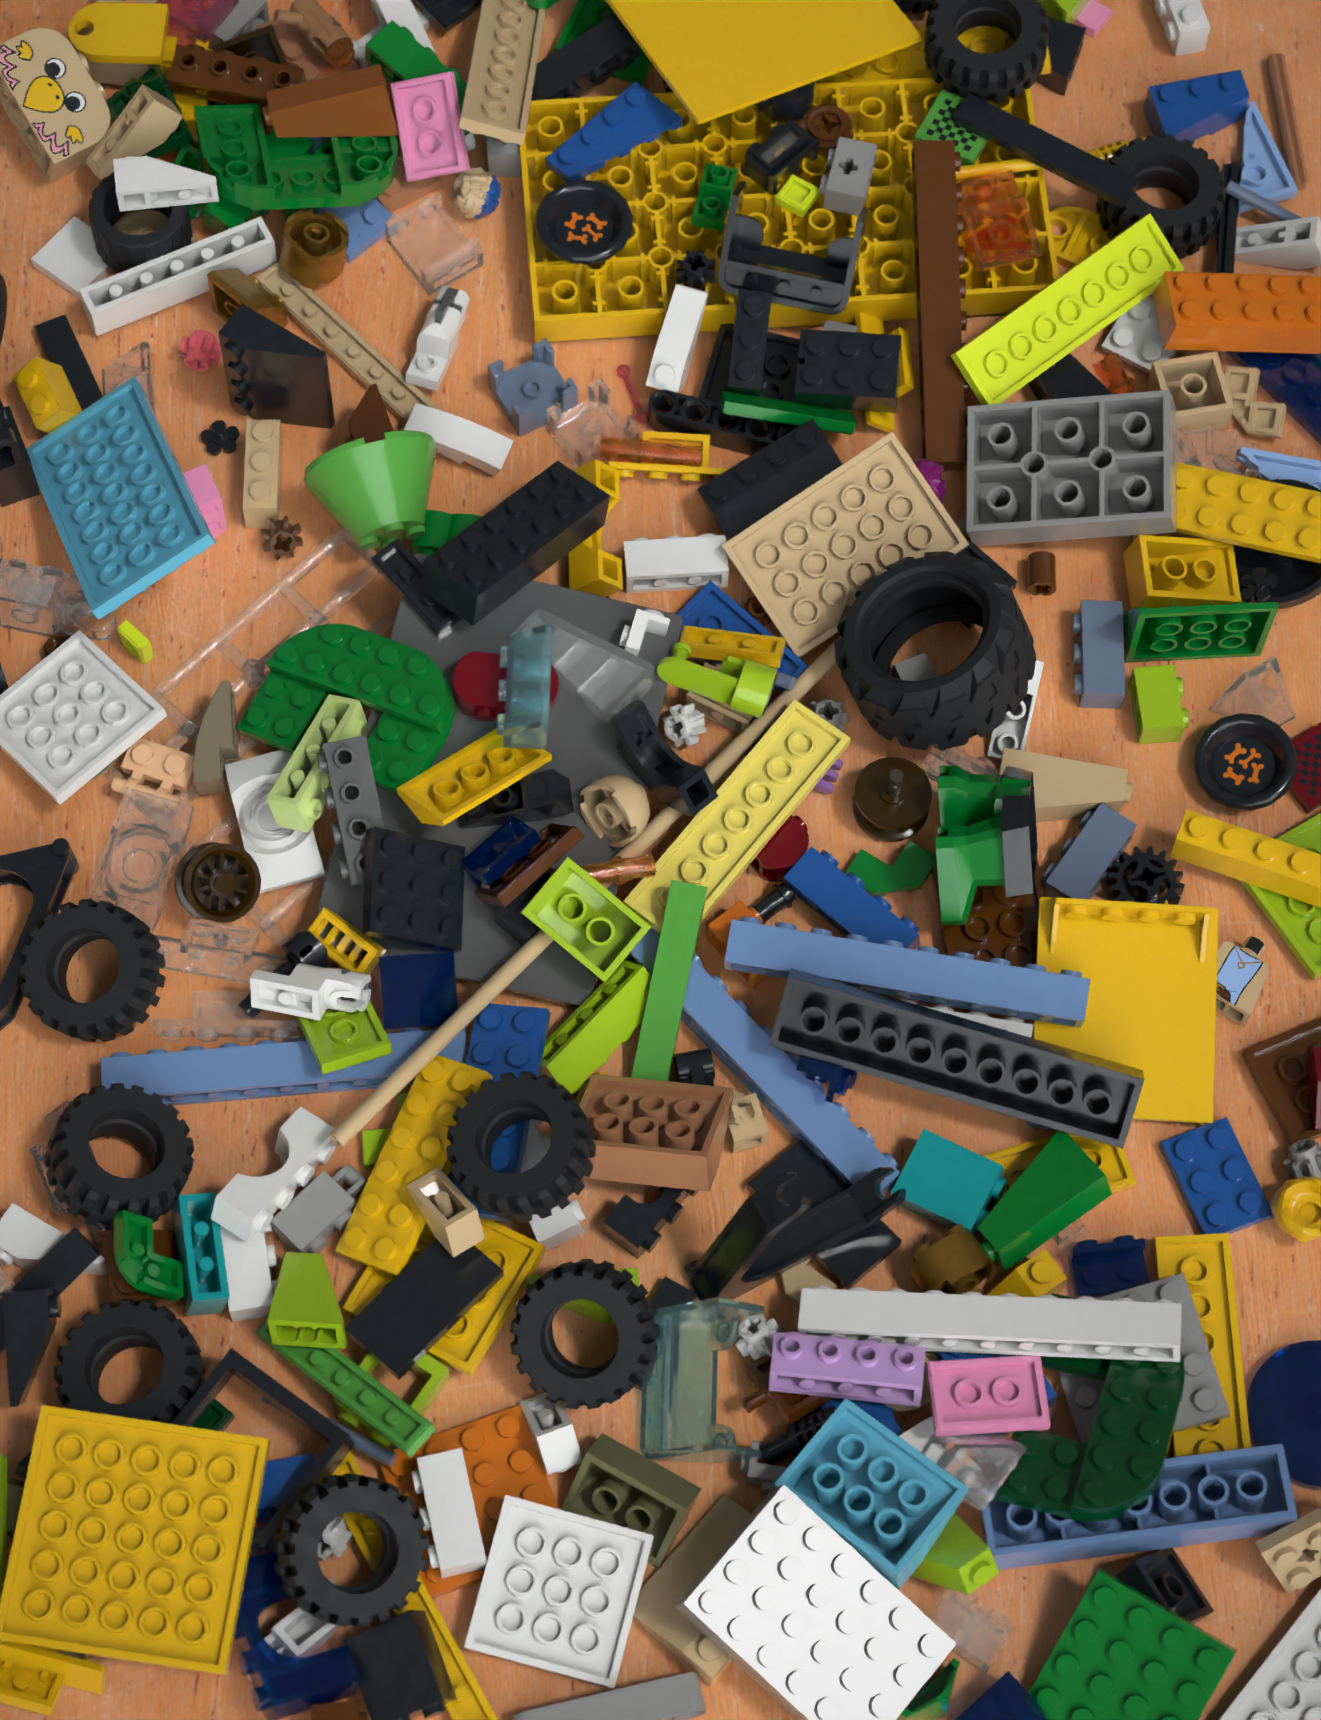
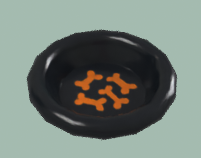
M575 180L561 184L545 195L536 210L535 229L541 244L553 256L571 264L591 265L609 260L625 247L632 235L633 215L627 200L613 187L598 181Z
M1238 713L1220 718L1204 730L1194 747L1192 766L1198 785L1211 800L1229 809L1252 811L1272 805L1287 793L1296 777L1298 758L1292 739L1279 724L1261 715Z

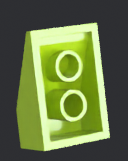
M569 857L565 859L521 912L603 982L607 981L651 928L647 922Z

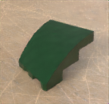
M149 64L150 69L139 79L132 77L120 91L115 92L106 100L113 122H115L142 84L172 101L181 113L160 65ZM184 117L180 120L177 129L169 135L164 143L143 156L156 159L194 142Z

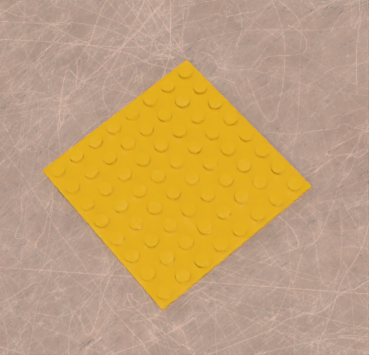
M606 0L697 125L916 44L922 40V36L893 0Z

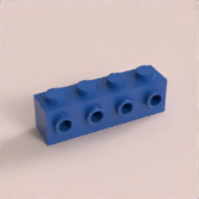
M811 846L783 877L785 884L797 897L844 936L848 934L861 935L868 938L867 942L882 944L883 940L897 941L903 944V948L916 950L921 944L919 934L917 933L919 928L905 916L899 919L890 911L892 906L879 894H876L874 897L863 889L865 887L863 881L852 872H849L847 875L837 868L838 861L825 850L819 853Z

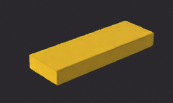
M685 625L679 642H684L691 647L690 657L723 661L729 655L744 661L747 658L770 667L780 668L786 638Z

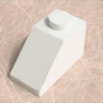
M545 1392L520 1401L519 1404L523 1410L541 1462L547 1474L550 1475L555 1472L568 1471L574 1465L582 1463L583 1458L573 1425L560 1400L556 1404L546 1400L547 1393Z

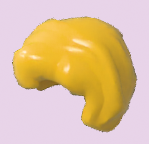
M1303 1176L1285 1181L1281 1188L1275 1192L1270 1205L1274 1220L1283 1232L1302 1243H1307L1310 1240L1321 1237V1180L1318 1177Z

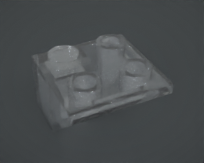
M997 1433L936 1437L933 1434L921 1450V1453L969 1488L961 1502L984 1511L1009 1473L1016 1467L1018 1460L1027 1448L1023 1444Z

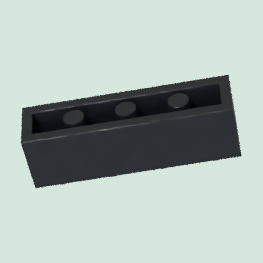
M615 13L537 63L531 101L580 98L583 92L592 86L601 85L612 73L620 68H627L635 62L636 58L640 56L638 44Z

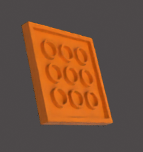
M520 1404L430 1436L411 1458L398 1448L392 1451L397 1453V1458L391 1467L379 1462L385 1481L399 1488L398 1492L400 1494L408 1496L415 1504L414 1512L420 1514L419 1508L426 1507L424 1493L416 1494L411 1471L419 1470L417 1458L462 1448L486 1563L505 1495L559 1509ZM421 1528L422 1535L428 1537L429 1545L434 1544L432 1530L424 1531ZM423 1549V1559L428 1560L426 1572L420 1570L419 1576L432 1599L482 1581L485 1568L442 1578L440 1567L432 1569L428 1549Z

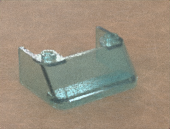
M717 1297L656 1309L657 1314L654 1316L655 1323L660 1324V1336L656 1339L658 1350L655 1358L649 1365L650 1369L642 1378L640 1448L642 1454L651 1460L671 1462L727 1463L761 1458V1450L736 1446L733 1430L727 1425L716 1424L718 1351L728 1350L737 1340L739 1318L764 1314V1306Z

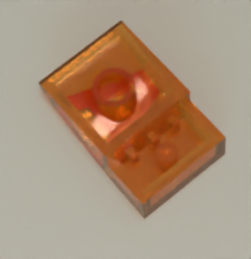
M1012 170L956 182L962 185V201L957 203V215L963 216V234L960 236L979 272L1042 257L1043 254L1024 194H1019Z

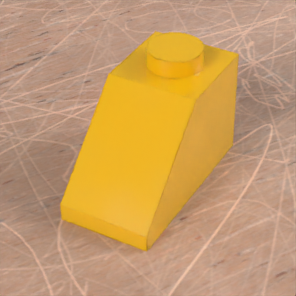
M1044 1249L1012 1271L987 1296L1013 1293L1020 1297L1037 1298L1041 1295L1059 1294L1062 1292L1068 1278L1046 1249Z

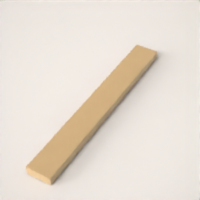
M279 260L256 277L267 292L271 295L273 293L277 294L282 298L287 306V315L366 389L372 384H377L384 406L404 424H406L415 403L440 410L415 385L406 383V377L310 288L302 286L298 280L288 275L279 264Z

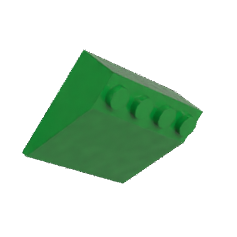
M1237 602L1234 604H1202L1200 606L1182 607L1171 605L1162 608L1136 607L1131 610H1125L1123 615L1125 663L1260 656L1276 616L1278 602Z

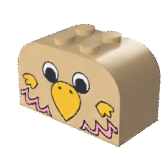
M34 28L0 44V103L48 184H51L87 165L85 161L108 131L110 112L105 101V91L98 81L94 82L88 73L90 71L88 62L83 54H77L70 41L61 33L49 28Z

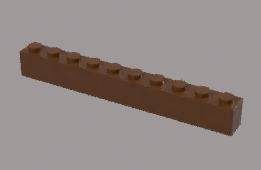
M915 140L911 151L922 459L935 461L937 465L944 467V471L963 470L967 462L965 427H967L968 407H965L964 395H969V384L950 355L966 344L962 343V331H966L967 313L966 311H961L960 300L965 299L966 283L965 279H960L959 267H964V247H958V235L963 234V216L957 215V203L962 201L961 183H956V172H960L961 155L960 152H955L954 140Z

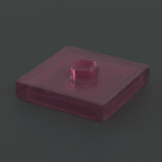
M157 0L155 4H168L170 11L169 26L206 43L237 6L239 0Z

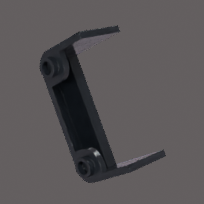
M740 181L732 194L718 271L720 287L725 292L738 295L739 289L772 293V303L835 315L842 312L850 298L861 254L869 208H862L856 222L854 238L847 236L835 238L828 246L826 258L762 245L764 235L762 224L754 217L741 214L746 182Z

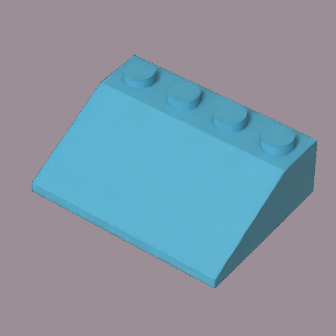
M845 1398L774 1483V1487L785 1485L898 1590L921 1564L969 1491L966 1485L847 1398Z

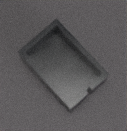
M801 329L798 352L799 364L797 363L795 383L796 403L830 409L896 413L902 356L901 335Z

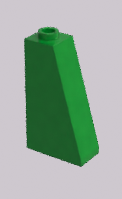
M1059 1130L977 1227L982 1240L980 1243L981 1247L991 1258L990 1260L993 1262L996 1260L1006 1271L1112 1195L1106 1175L1066 1132Z

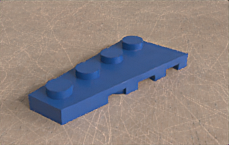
M635 81L546 158V166L566 183L580 180L605 167V162L617 156L622 158L630 154L631 149L646 141L649 144L658 139L659 134L670 128L672 131L678 129L683 124V118Z
M711 580L677 613L683 619L679 639L685 625L774 636ZM785 646L780 668L776 669L778 672L797 679L809 666ZM776 685L773 687V689L781 693L785 690V688Z

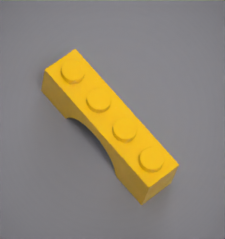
M594 459L573 471L610 495L607 518L611 509L620 500L619 470ZM603 527L569 552V589L603 597L623 590L622 559L604 551L602 546Z

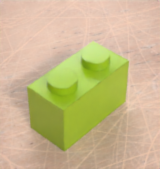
M1175 665L1134 667L1129 680V689L1138 745L1179 742L1183 730L1188 728V712L1186 708L1181 707L1180 698L1183 697V682L1181 677H1176Z

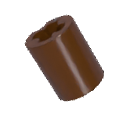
M1037 551L1028 555L1027 589L1030 594L1047 596L1056 591V557L1053 553Z

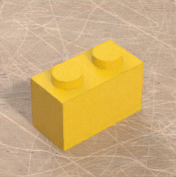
M35 356L12 376L37 429L50 433L82 412L61 365Z

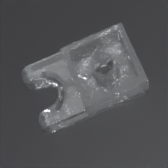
M0 558V627L51 637L57 633L74 635L80 630L86 637L93 640H107L115 633L118 623L114 611L104 616L108 620L104 626L95 627L91 624L90 618L96 616L91 612L76 574L61 571L50 565L43 567L30 565L17 558L10 560Z

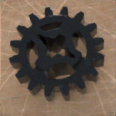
M1138 846L1133 848L1131 856L1123 851L1119 861H1113L1110 868L1111 873L1108 874L1106 883L1111 885L1107 894L1109 897L1117 896L1116 901L1164 904L1165 900H1167L1168 904L1178 905L1181 899L1179 895H1182L1185 884L1180 883L1184 874L1183 871H1174L1177 863L1175 859L1168 862L1164 860L1166 855L1164 850L1157 856L1153 854L1152 846H1148L1146 853H1141ZM1132 868V873L1127 875L1126 879H1123L1125 872ZM1168 888V893L1159 900V894Z

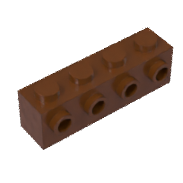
M187 44V46L176 45L168 78L171 91L174 94L231 105L259 104L262 111L263 106L268 105L266 91L307 82L304 69L294 63H272L260 56L240 57L228 50L214 52L205 50L204 47L197 44Z

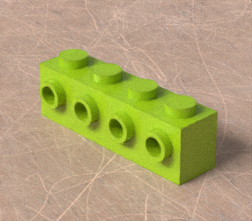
M624 960L607 981L603 982L545 1041L539 1076L545 1075L552 1078L557 1085L562 1084L572 1095L584 1086L585 1080L597 1068L603 1066L608 1061L609 1055L621 1043L627 1041L632 1036L634 1029L643 1021L651 982V975L644 966Z

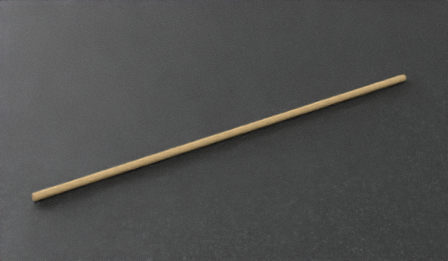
M961 518L955 524L963 536L966 537L968 535L966 532V518ZM834 643L796 679L792 690L785 689L766 708L764 715L760 719L756 718L704 768L712 785L771 728L794 699L799 701L837 664ZM666 805L646 825L643 832L624 846L593 878L607 889L683 814ZM539 929L329 1134L333 1143L343 1148L554 940Z

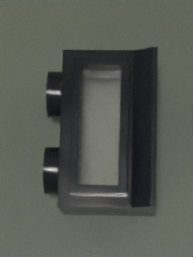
M793 119L785 125L779 123L772 128L768 139L761 144L755 142L748 148L745 154L744 173L773 196L777 193L778 177L786 172L790 176L792 174L796 175L800 170L801 158L805 155L813 163L818 159L820 139L812 137Z

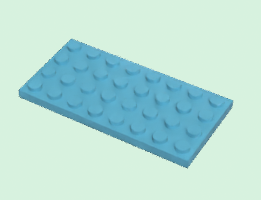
M135 376L26 448L35 478L91 612L98 619L115 611L119 606L145 591L149 586L167 574L172 573L179 566L215 543L143 386Z

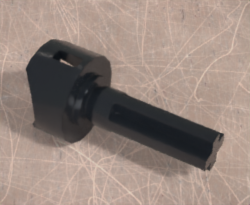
M310 931L297 932L281 945L287 960L272 973L290 976L299 963L326 968L327 949ZM251 993L238 1004L243 1012L252 1020L264 1010L251 1007Z

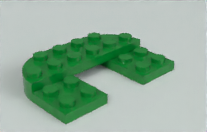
M259 104L194 106V121L201 155L202 173L216 176L219 195L231 202L246 206L250 210L358 207L381 195L394 180L398 149L396 136L328 137L332 154L269 156Z
M323 624L306 629L279 645L266 663L271 670L236 727L241 735L293 754L329 694L360 700L362 705L383 712L367 739L376 787L397 794V787L428 770L433 764L450 734L455 717V701L451 695L450 685L441 670L422 651L355 626Z

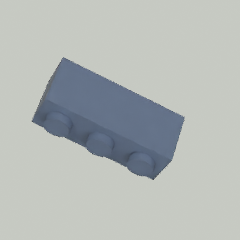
M1081 600L1078 613L1072 614L1071 623L1072 633H1076L1078 636V643H1074L1072 649L1073 664H1078V674H1074L1073 694L1079 695L1080 708L1121 709L1125 696L1122 601Z
M1100 803L1094 813L1088 811L1078 826L1082 831L1076 839L1069 837L1061 849L1060 855L1063 858L1058 865L1051 863L1041 879L1045 883L1043 889L1044 896L1091 899L1110 872L1113 861L1119 859L1121 853L1132 840L1137 824L1103 803Z

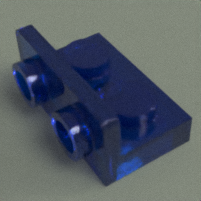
M512 817L460 863L477 887L482 883L489 886L493 881L501 878L505 871L517 860L526 856L541 838L534 828Z
M800 1055L796 1068L798 1071L805 1072V1077L809 1080L819 1083H825L826 1080L830 1081L825 1101L830 1103L836 1101L841 1095L845 1096L848 1089L852 1090L858 1075V1071Z
M1124 1235L1114 1238L1112 1242L1098 1244L1097 1240H1084L1078 1242L1075 1247H1072L1068 1256L1075 1299L1081 1296L1103 1297L1149 1283L1143 1252L1146 1247L1145 1238L1134 1239L1132 1235Z

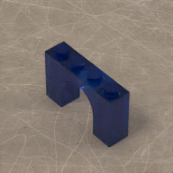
M274 1551L251 1557L248 1560L234 1640L237 1641L241 1652L238 1654L241 1671L244 1676H250L254 1687L251 1689L254 1706L258 1712L263 1711L266 1720H279L310 1710L311 1705L332 1703L354 1696L361 1681L348 1645L308 1657L295 1658L275 1651L264 1640L259 1629L258 1617L269 1606L292 1598L284 1592L281 1587L282 1577L275 1572L274 1562L278 1561V1555Z

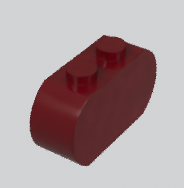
M472 651L461 658L454 669L453 699L457 707L465 715L474 716V719L477 721L493 722L495 719L509 720L513 725L526 726L530 722L538 723L552 713L556 706L559 689L558 675L554 667L543 658Z
M790 815L750 863L763 880L783 882V877L808 851L809 835L804 821L797 815L794 817Z

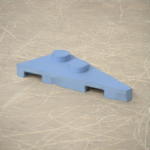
M1255 101L1249 102L1244 116L1240 185L1273 203L1295 198L1298 188ZM1239 200L1238 213L1256 209Z
M1240 447L1236 451L1237 461L1267 481L1279 479L1296 480L1321 490V461L1247 447Z

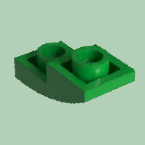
M706 163L700 182L699 195L692 214V226L723 232L736 185L738 169Z

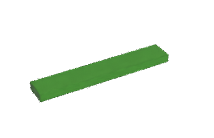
M671 880L631 1078L669 1081L708 887Z
M268 1322L256 1332L257 1336L264 1343L409 1458L414 1455L436 1430L430 1421L336 1348L272 1345Z

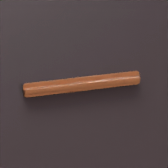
M1272 53L1268 56L1266 63L1285 163L1297 188L1304 190L1308 184V176L1285 56L1282 53Z

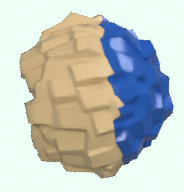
M470 167V171L458 173V177L453 184L454 193L451 194V202L463 213V216L479 219L495 211L499 205L498 198H500L501 187L497 178L493 174L485 172L481 167Z

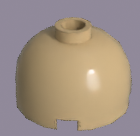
M621 774L605 775L596 779L581 791L580 796L584 795V802L580 804V809L586 824L598 838L601 839L603 834H605L613 842L609 845L624 847L646 828L650 816L649 801L643 787L634 780Z

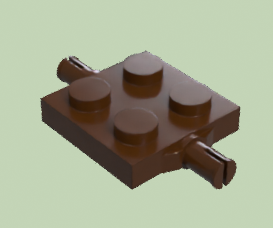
M767 1354L746 1365L747 1376L758 1388V1391L741 1399L742 1406L747 1413L767 1403L774 1407L788 1424H791L835 1399L832 1397L769 1391L772 1356L770 1357Z

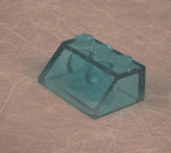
M544 624L509 634L508 647L501 646L500 668H507L506 680H499L498 701H505V714H498L497 735H504L503 747L546 749L549 728L553 624Z

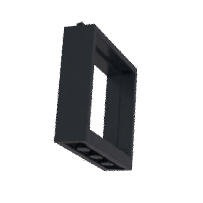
M231 1348L171 1424L193 1427L230 1378L235 1375L329 1444L264 1529L261 1531L257 1527L254 1528L250 1550L256 1553L260 1548L270 1556L273 1552V1539H279L281 1529L276 1528L280 1516L285 1518L290 1510L287 1508L288 1503L293 1497L299 1498L304 1494L302 1489L310 1483H320L323 1477L332 1475L354 1447L355 1443L347 1432Z

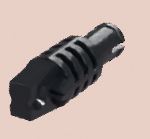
M831 1405L806 1418H802L790 1424L786 1433L767 1442L760 1443L759 1451L764 1462L774 1465V1463L795 1453L799 1454L835 1412V1406Z

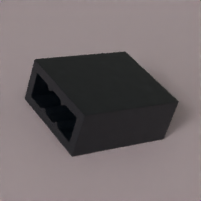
M409 1610L343 1640L371 1720H411L422 1714L425 1719L447 1711L445 1704L457 1699L425 1610Z

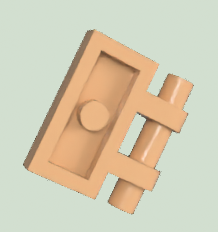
M140 738L128 748L120 766L122 771L131 774V777L128 780L115 777L111 789L123 793L124 798L133 801L138 798L151 802L153 807L161 810L169 808L178 811L182 804V798L174 796L172 793L174 789L188 793L193 781L194 755ZM146 779L161 785L156 790L144 786L143 783Z

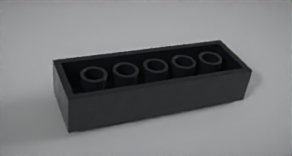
M557 460L424 559L420 590L474 626L605 525L610 495Z

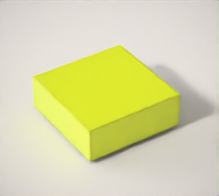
M792 174L775 196V204L803 218L819 197L820 188Z
M127 620L118 627L121 645L142 664L148 663L154 657L150 641Z

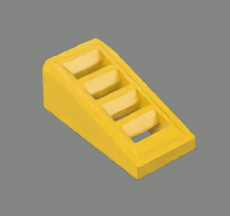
M327 907L322 908L307 930L325 946L327 955L344 969H349L350 971L370 975L386 952V949L367 935H363L362 931ZM330 922L334 926L326 938L323 939L320 935ZM342 931L345 934L337 947L333 946V942ZM354 941L357 944L348 956L344 952L351 942ZM363 951H367L368 953L361 963H358L357 960Z

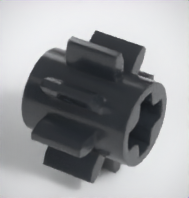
M687 251L684 261H676V271L678 272L676 283H683L685 286L705 291L707 282L715 283V260H708L704 255V251L692 253Z

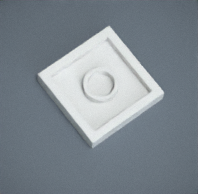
M76 216L31 258L33 267L80 300L79 289L103 280L113 270L98 255L92 228Z

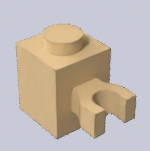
M740 1092L733 1096L726 1130L733 1154L768 1144L769 1130L756 1093L746 1095V1093Z

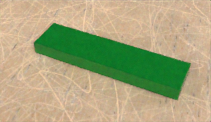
M723 390L721 393L720 404L724 414L800 426L813 418L820 430L849 435L854 434L856 422L852 412Z

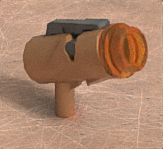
M294 0L290 11L275 10L274 21L296 25L318 56L324 58L329 65L341 69L353 61L355 50L351 42L352 39L343 30L341 24L326 13L316 0Z

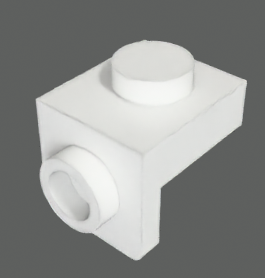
M637 609L632 627L625 625L619 643V645L625 646L622 659L636 662L645 631L665 637L670 619L653 609H645L644 611Z

